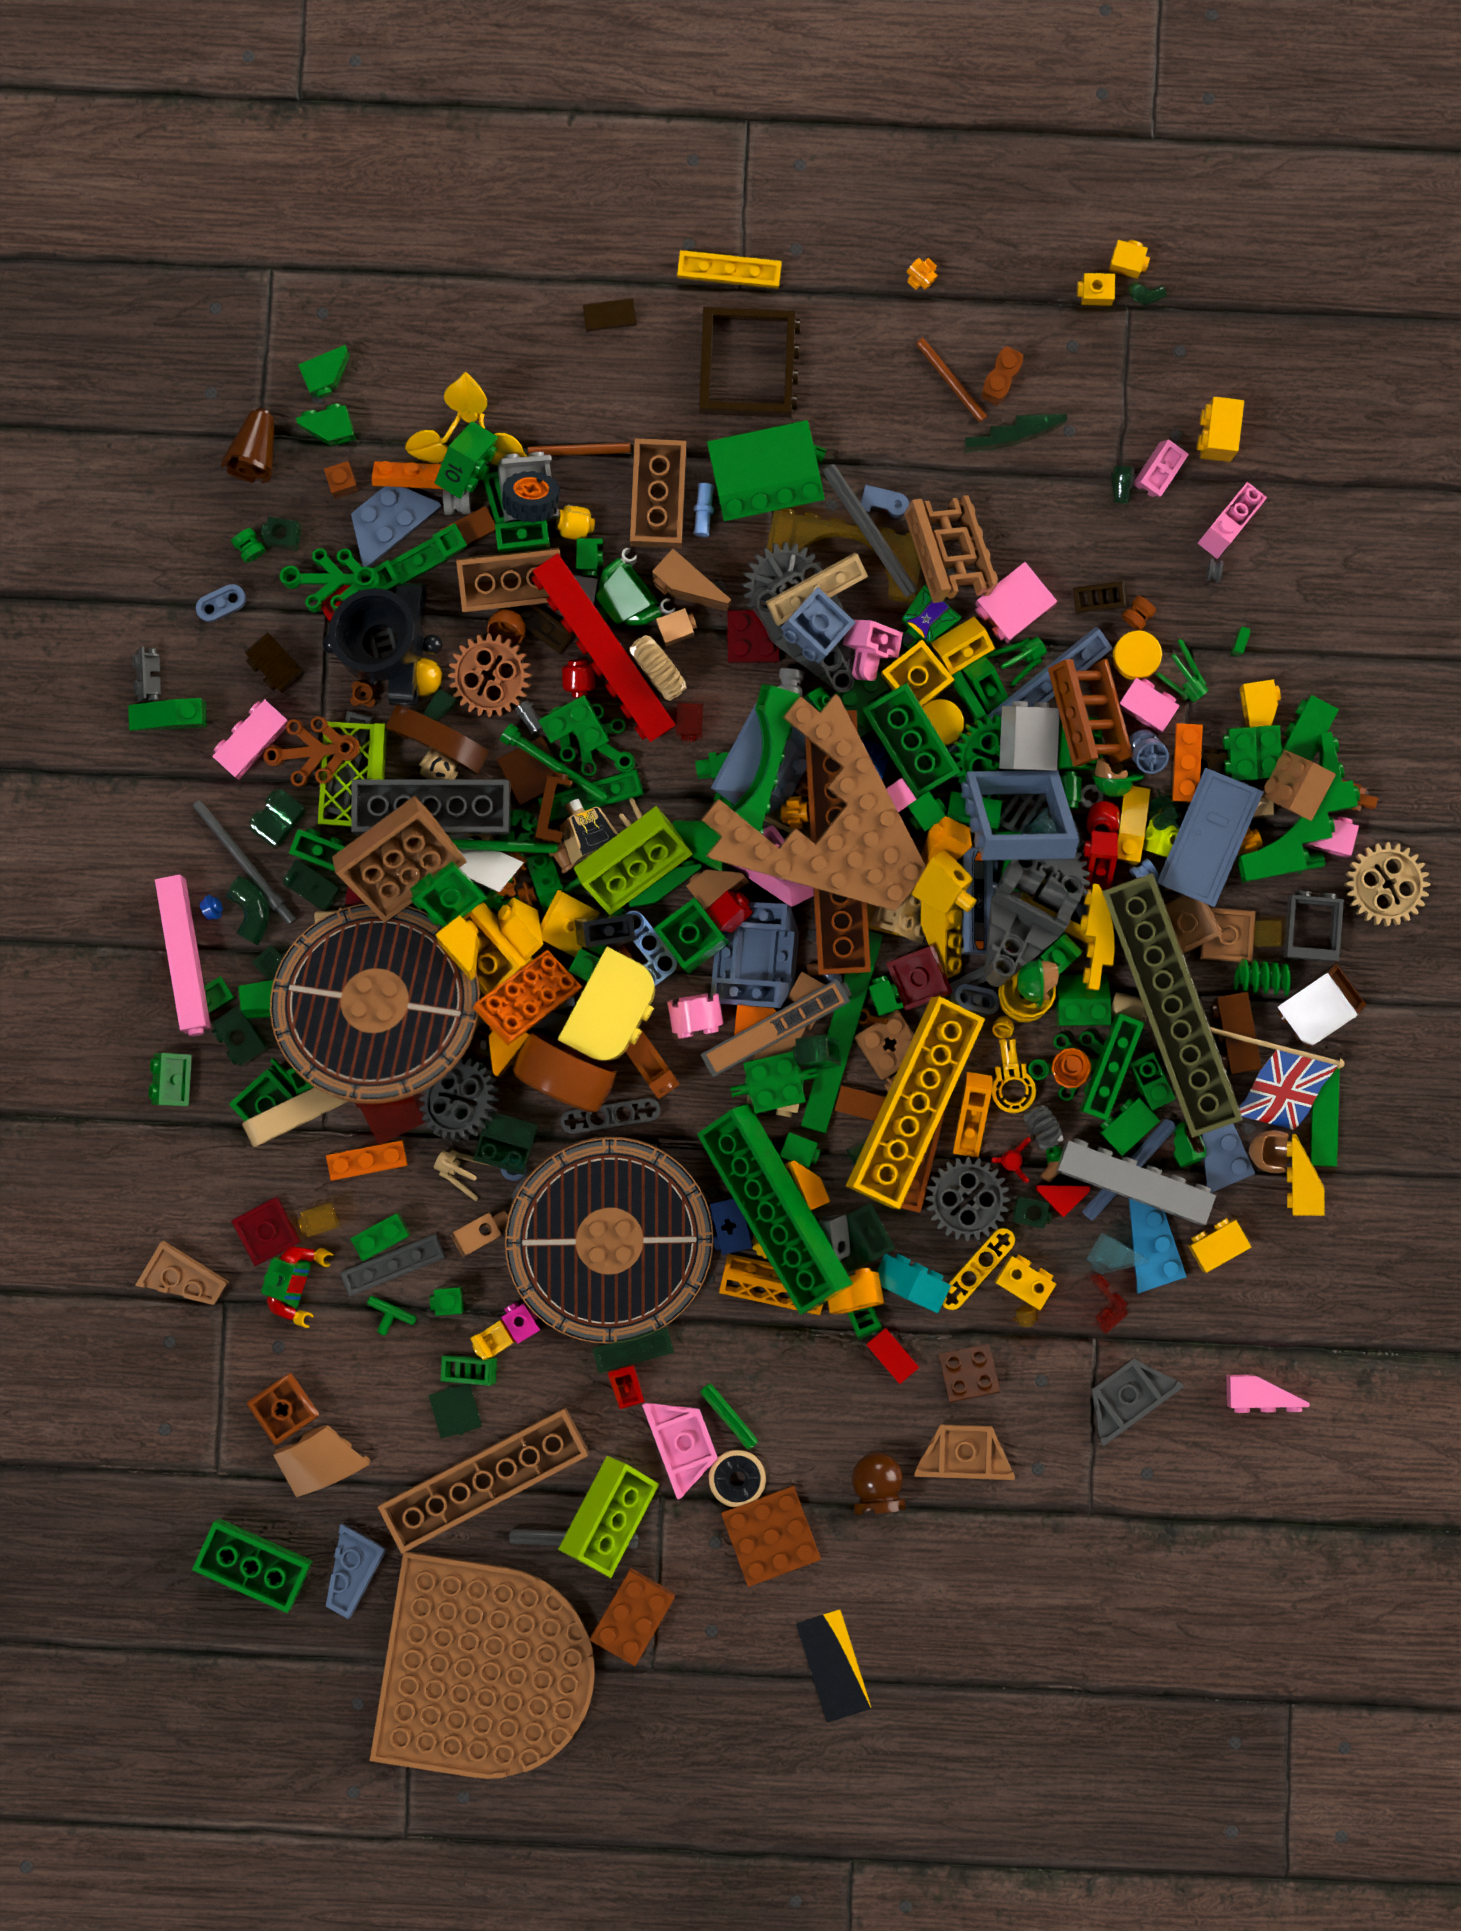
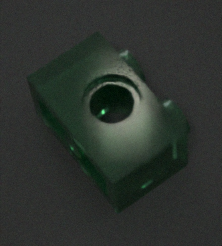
M236 1006L212 1022L215 1028L212 1030V1033L219 1043L224 1042L229 1049L226 1054L234 1065L238 1063L244 1067L270 1050L250 1019H246L240 1006ZM238 1030H241L245 1036L243 1043L240 1045H236L232 1040L233 1034Z

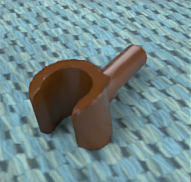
M866 1009L861 1010V1012L867 1013V1019L864 1022L859 1021L862 1025L872 1026L875 1023H888L887 1018L878 1017L874 1012Z

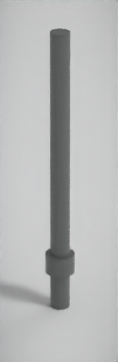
M201 800L196 801L192 805L268 899L267 904L273 911L276 910L288 925L292 924L296 918L284 904L286 901L279 893L276 894L204 803Z

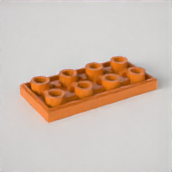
M546 950L477 1001L472 1008L508 1046L582 989V986L550 951Z

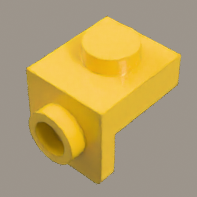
M503 1319L482 1333L470 1338L473 1343L474 1352L482 1360L493 1358L516 1342Z

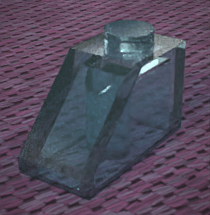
M1101 1233L1086 1260L1092 1263L1091 1269L1104 1275L1105 1271L1114 1273L1147 1264L1150 1259L1108 1234Z

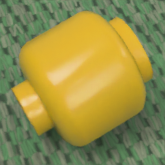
M566 505L563 510H559V517L556 519L555 528L559 530L560 535L564 538L574 540L586 538L588 533H593L595 519L591 518L590 511L587 508Z

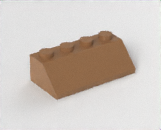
M559 548L456 558L462 612L548 603L546 599L550 596L544 588L542 590L537 588L531 579L535 575L532 570L558 553L560 555Z

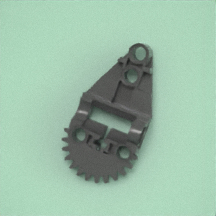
M783 542L781 550L776 543H773L772 552L764 547V557L755 554L754 556L758 563L749 562L748 565L753 571L744 572L743 574L750 578V581L742 583L743 587L750 588L749 591L743 594L744 598H750V601L746 604L747 607L753 608L772 643L836 691H849L854 685V676L852 675L853 667L850 649L843 645L844 636L831 650L832 658L830 661L824 662V659L819 663L815 660L809 661L804 657L803 649L796 642L790 643L784 638V631L780 628V625H776L767 605H760V598L764 594H769V599L784 592L785 590L783 589L786 588V582H789L787 585L789 589L806 580L804 573L808 568L812 567V576L822 571L820 568L821 563L819 561L813 563L815 555L811 553L806 556L808 549L805 547L798 552L797 543H793L790 550L787 542ZM837 595L830 597L843 610ZM843 673L844 678L842 682L836 684V677Z
M1077 853L1075 859L1011 860L1006 866L990 903L984 971L985 979L990 985L995 987L1004 985L1025 964L1031 962L1066 930L1071 915L1081 897L1086 896L1088 893L1083 887L1090 885L1089 881L1083 879L1090 875V872L1082 870L1086 867L1087 862H1078V859L1082 856L1081 853ZM1045 878L1046 884L1042 887L1037 899L1057 909V912L1053 917L1011 895V892L1017 888L1033 896Z

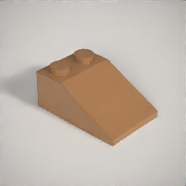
M674 549L652 571L653 582L655 583L653 586L664 596L668 593L673 598L726 612L731 609V599Z

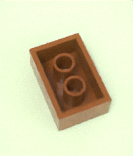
M630 1567L592 1632L590 1641L631 1665L636 1666L673 1602L675 1593Z

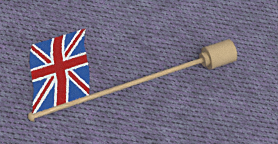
M1119 992L1115 993L1111 1007L1112 1018L1115 1017V1014H1123L1138 1021L1147 1020V1013L1141 998ZM1210 1027L1214 1034L1276 1049L1260 1070L1247 1097L1239 1106L1242 1116L1294 1130L1308 1114L1324 1083L1337 1067L1340 1069L1344 1066V1061L1341 1058L1338 1061Z

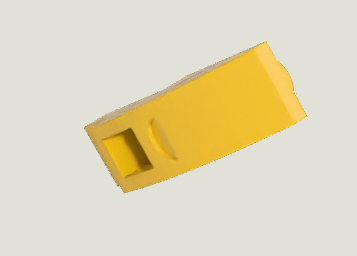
M1093 883L1090 889H1086L1088 893L1084 896V904L1088 905L1087 914H1082L1080 930H1084L1083 937L1093 938V942H1088L1086 957L1090 958L1089 968L1085 967L1083 983H1087L1086 989L1097 991L1100 986L1102 966H1113L1114 930L1111 914L1099 884Z

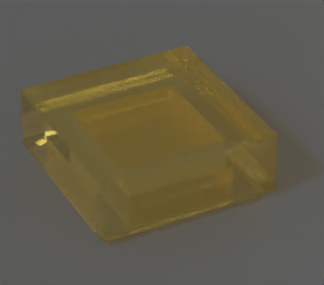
M1255 921L1254 947H1281V921Z

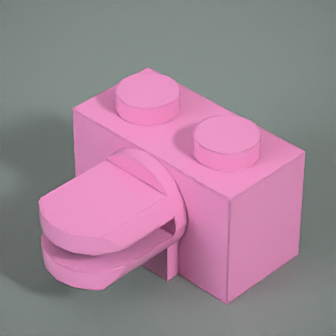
M854 620L856 623L844 635L843 645L856 650L852 675L857 680L873 681L877 677L880 658H899L903 633L871 620Z

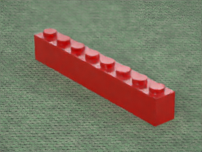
M558 553L532 570L535 575L531 579L539 590L543 588L550 596L546 599L554 612L559 610L562 613L564 619L561 622L568 633L575 632L579 638L575 643L584 655L589 653L594 660L590 663L598 676L603 674L609 683L605 686L614 698L618 695L623 702L619 706L628 719L633 717L638 725L634 728L641 739L648 738L652 742L674 727L676 724Z

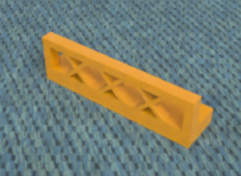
M727 1254L719 1293L797 1310L791 1298H781L778 1293H787L771 1263ZM727 1280L739 1282L741 1286L736 1288L727 1286L726 1283ZM756 1286L764 1287L766 1292H755L753 1288ZM823 1304L807 1313L820 1315Z

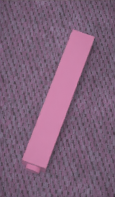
M180 874L155 879L180 1031L189 1034V1036L203 1035L204 1030L211 1029L187 882Z

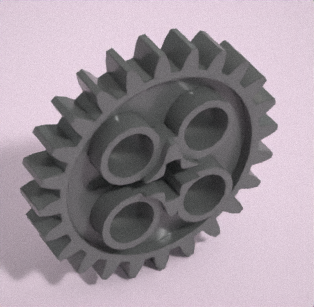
M461 1057L457 1064L443 1078L423 1090L426 1092V1096L420 1097L419 1100L424 1102L425 1105L420 1107L419 1111L425 1113L422 1120L428 1123L427 1128L434 1131L433 1134L439 1137L442 1136V1138L448 1141L452 1139L459 1142L460 1138L469 1140V1133L478 1136L477 1128L480 1127L485 1130L484 1121L493 1120L489 1113L497 1112V1109L492 1105L500 1100L493 1096L494 1093L499 1091V1088L493 1085L497 1080L490 1076L492 1072L484 1068L485 1065L479 1062L476 1063L471 1058L465 1060ZM455 1080L453 1087L450 1088L452 1082ZM446 1093L460 1099L465 1098L478 1104L473 1106L459 1100L454 1101L448 1097L441 1096V1094ZM446 1105V1109H445V1111L442 1113V1109H443V1107Z
M966 1157L965 1164H962L960 1159L956 1158V1166L953 1167L949 1162H946L947 1170L944 1171L938 1168L940 1177H931L932 1181L936 1184L935 1186H927V1189L933 1193L932 1196H927L925 1199L932 1201L933 1205L928 1206L926 1209L935 1212L930 1218L931 1220H940L936 1227L937 1229L944 1226L947 1227L945 1235L948 1236L954 1231L956 1240L959 1239L961 1234H964L965 1241H969L970 1234H973L975 1239L979 1240V1232L989 1236V1227L995 1230L998 1229L995 1224L996 1220L1004 1222L1000 1212L1009 1211L1006 1207L1002 1206L1004 1202L1010 1201L1009 1198L1003 1197V1193L1007 1192L1009 1188L1000 1186L1005 1178L996 1179L995 1176L999 1171L998 1169L991 1172L988 1171L990 1168L989 1162L981 1167L979 1158L976 1159L974 1164H971L970 1157ZM966 1173L972 1174L975 1179L973 1186L970 1188H965L961 1184V1177ZM981 1182H984L985 1186L971 1198L973 1204H964L954 1216H951L950 1212L964 1200L962 1194H971ZM952 1191L956 1195V1202L952 1206H946L942 1201L944 1193ZM983 1192H989L993 1198L991 1205L983 1207L979 1203V1196ZM965 1210H970L974 1214V1220L969 1225H964L960 1219L962 1212Z

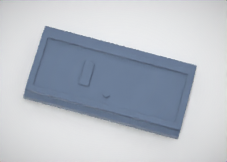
M1205 768L1157 884L1215 907L1263 791Z

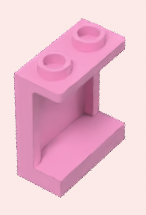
M1024 562L1001 580L990 596H981L975 603L978 607L975 610L983 621L988 620L994 627L991 630L998 640L1002 641L1004 639L1006 643H1009L1042 614L1053 608L1058 601L1027 563Z

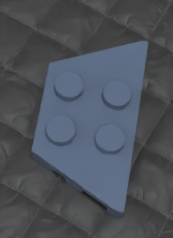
M384 486L351 513L362 565L364 567L373 565L442 508L441 504L405 487Z

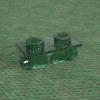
M1158 788L1157 793L1159 796L1149 802L1148 811L1154 828L1164 830L1174 824L1179 829L1176 820L1179 818V814L1175 809L1174 802H1172L1168 794L1164 796Z

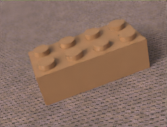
M635 439L630 529L631 546L682 549L686 441Z

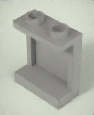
M544 452L530 453L529 457L508 454L503 456L504 459H501L497 464L502 499L503 484L512 474L521 473L522 471H535L551 476L550 462L552 458L551 455H544ZM559 508L552 518L546 519L547 522L555 521L559 517ZM503 509L505 523L521 521L514 519Z

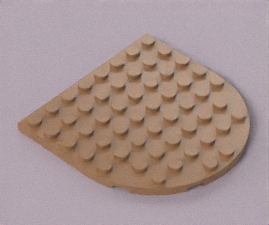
M404 1552L370 1761L473 1778L492 1779L504 1778L522 1772L525 1773L550 1760L565 1747L580 1727L590 1705L594 1688L595 1663L592 1644L585 1625L575 1608L557 1589L546 1581L521 1570L415 1552Z

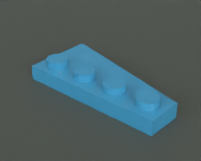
M1129 1199L1136 1293L1138 1294L1186 1278L1187 1276L1165 1212Z

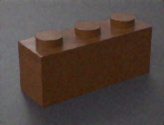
M1248 992L1213 998L1214 1003L1211 1004L1213 1019H1217L1220 1030L1257 1039ZM1216 1034L1217 1043L1222 1044L1224 1054L1220 1056L1225 1070L1227 1069V1074L1262 1069L1258 1045Z

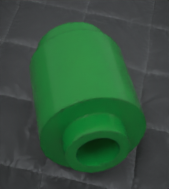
M1061 772L1060 779L1069 808L1078 809V803H1081L1082 777H1077V772Z

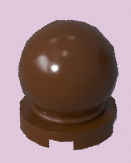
M877 1452L861 1458L853 1468L851 1479L855 1493L861 1498L859 1502L853 1503L854 1514H864L867 1511H874V1514L897 1512L899 1509L906 1510L905 1499L897 1496L903 1483V1475L897 1462L885 1453Z

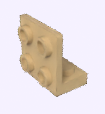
M910 892L896 911L876 906L870 925L897 933L916 943L922 944L925 934L921 926V900L911 895Z

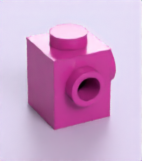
M515 1302L504 1309L506 1314L501 1318L517 1344L541 1330L536 1321L539 1317L534 1314L526 1303L519 1305L518 1302Z

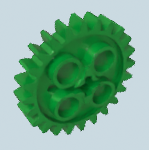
M994 714L992 720L989 716L984 715L983 723L975 718L974 727L966 724L968 732L966 734L963 732L958 733L962 740L961 742H953L958 747V750L952 751L951 754L957 757V760L954 761L961 772L955 776L961 777L958 781L960 784L965 782L967 772L996 771L999 768L1000 761L972 752L973 748H977L1000 757L1001 717ZM989 735V742L982 746V739ZM980 759L979 767L972 770L973 762ZM1002 769V771H1031L1022 769ZM983 794V795H984V797L990 799V797H991L992 794ZM993 794L997 798L1001 796V794Z

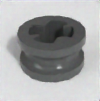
M1210 558L1206 572V581L1214 579L1216 583L1220 582L1223 560L1215 562L1213 558Z

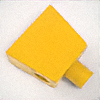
M944 849L931 858L911 892V895L946 914L957 905L966 912H969L977 902L974 897L966 892L973 881L972 877Z

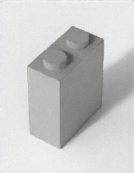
M1012 701V706H1002L1000 769L1057 771L1058 708H1049L1050 703L1034 702V707H1028V702Z

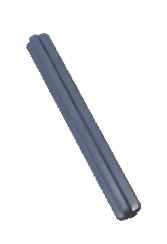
M1165 1119L1130 1157V1159L1137 1161L1136 1166L1142 1167L1173 1133L1176 1125L1170 1119ZM1101 1189L1083 1209V1214L1089 1220H1094L1117 1194Z

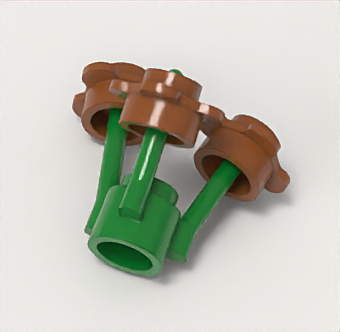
M507 852L509 856L524 862L516 871L517 874L522 870L526 871L528 869L525 865L528 862L525 854ZM511 877L500 892L484 886L482 891L486 899L483 902L489 909L494 907L496 911L500 910L503 905H506L511 900L502 901L501 899L507 894L510 897L516 894L514 891V886L516 885L514 877ZM527 881L523 882L524 887L518 888V896L514 898L537 909L536 902L539 901L536 889L534 886H529Z

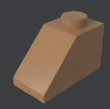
M705 870L704 872L700 871L694 874L686 887L701 906L707 910L727 890L738 892L749 883V880L742 873Z

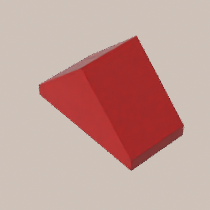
M1035 1185V1191L1061 1217H1064L1090 1192V1186Z
M634 1363L608 1371V1376L620 1409L645 1402Z

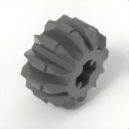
M1047 1106L1035 1107L1024 1115L1027 1131L1039 1149H1050L1063 1141L1062 1130Z

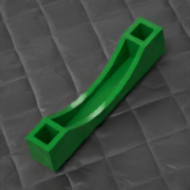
M766 684L761 685L755 706L762 734V753L759 767L754 780L745 794L730 807V809L762 835L764 817L769 813L771 806L770 796L778 782L777 771L779 765L784 761L785 743L792 733L791 724L783 716L799 697L798 693Z

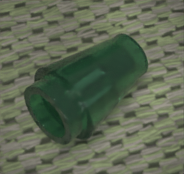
M1114 466V472H1111L1113 503L1129 504L1137 475L1134 474V467Z

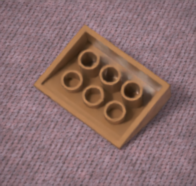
M415 796L332 857L336 874L384 923L412 903L410 898L413 895L410 888L428 873L434 876L451 861L459 868L467 863L465 857L433 815Z

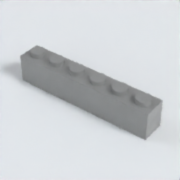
M1076 1138L1073 1139V1142L1067 1141L1065 1143L1055 1170L1056 1172L1201 1226L1206 1225L1216 1195L1210 1193V1188L1200 1184L1192 1187L1185 1184L1186 1179L1176 1175H1171V1178L1161 1175L1162 1170L1152 1166H1147L1146 1169L1136 1166L1137 1161L1124 1156L1122 1160L1112 1157L1113 1152L1100 1147L1095 1151L1087 1148L1089 1143Z

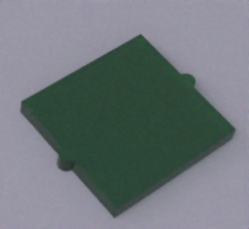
M464 1384L453 1388L448 1386L446 1390L429 1394L441 1439L456 1434L462 1436L464 1432L482 1427L471 1384Z

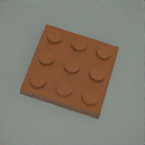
M794 1485L739 1507H733L721 1512L748 1587L821 1560Z

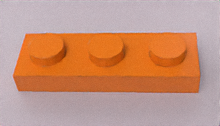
M374 461L372 486L443 489L434 484L442 464Z
M1182 723L1175 725L1172 802L1191 803L1197 789L1201 772L1203 725Z
M403 1140L326 1155L331 1181L408 1166Z

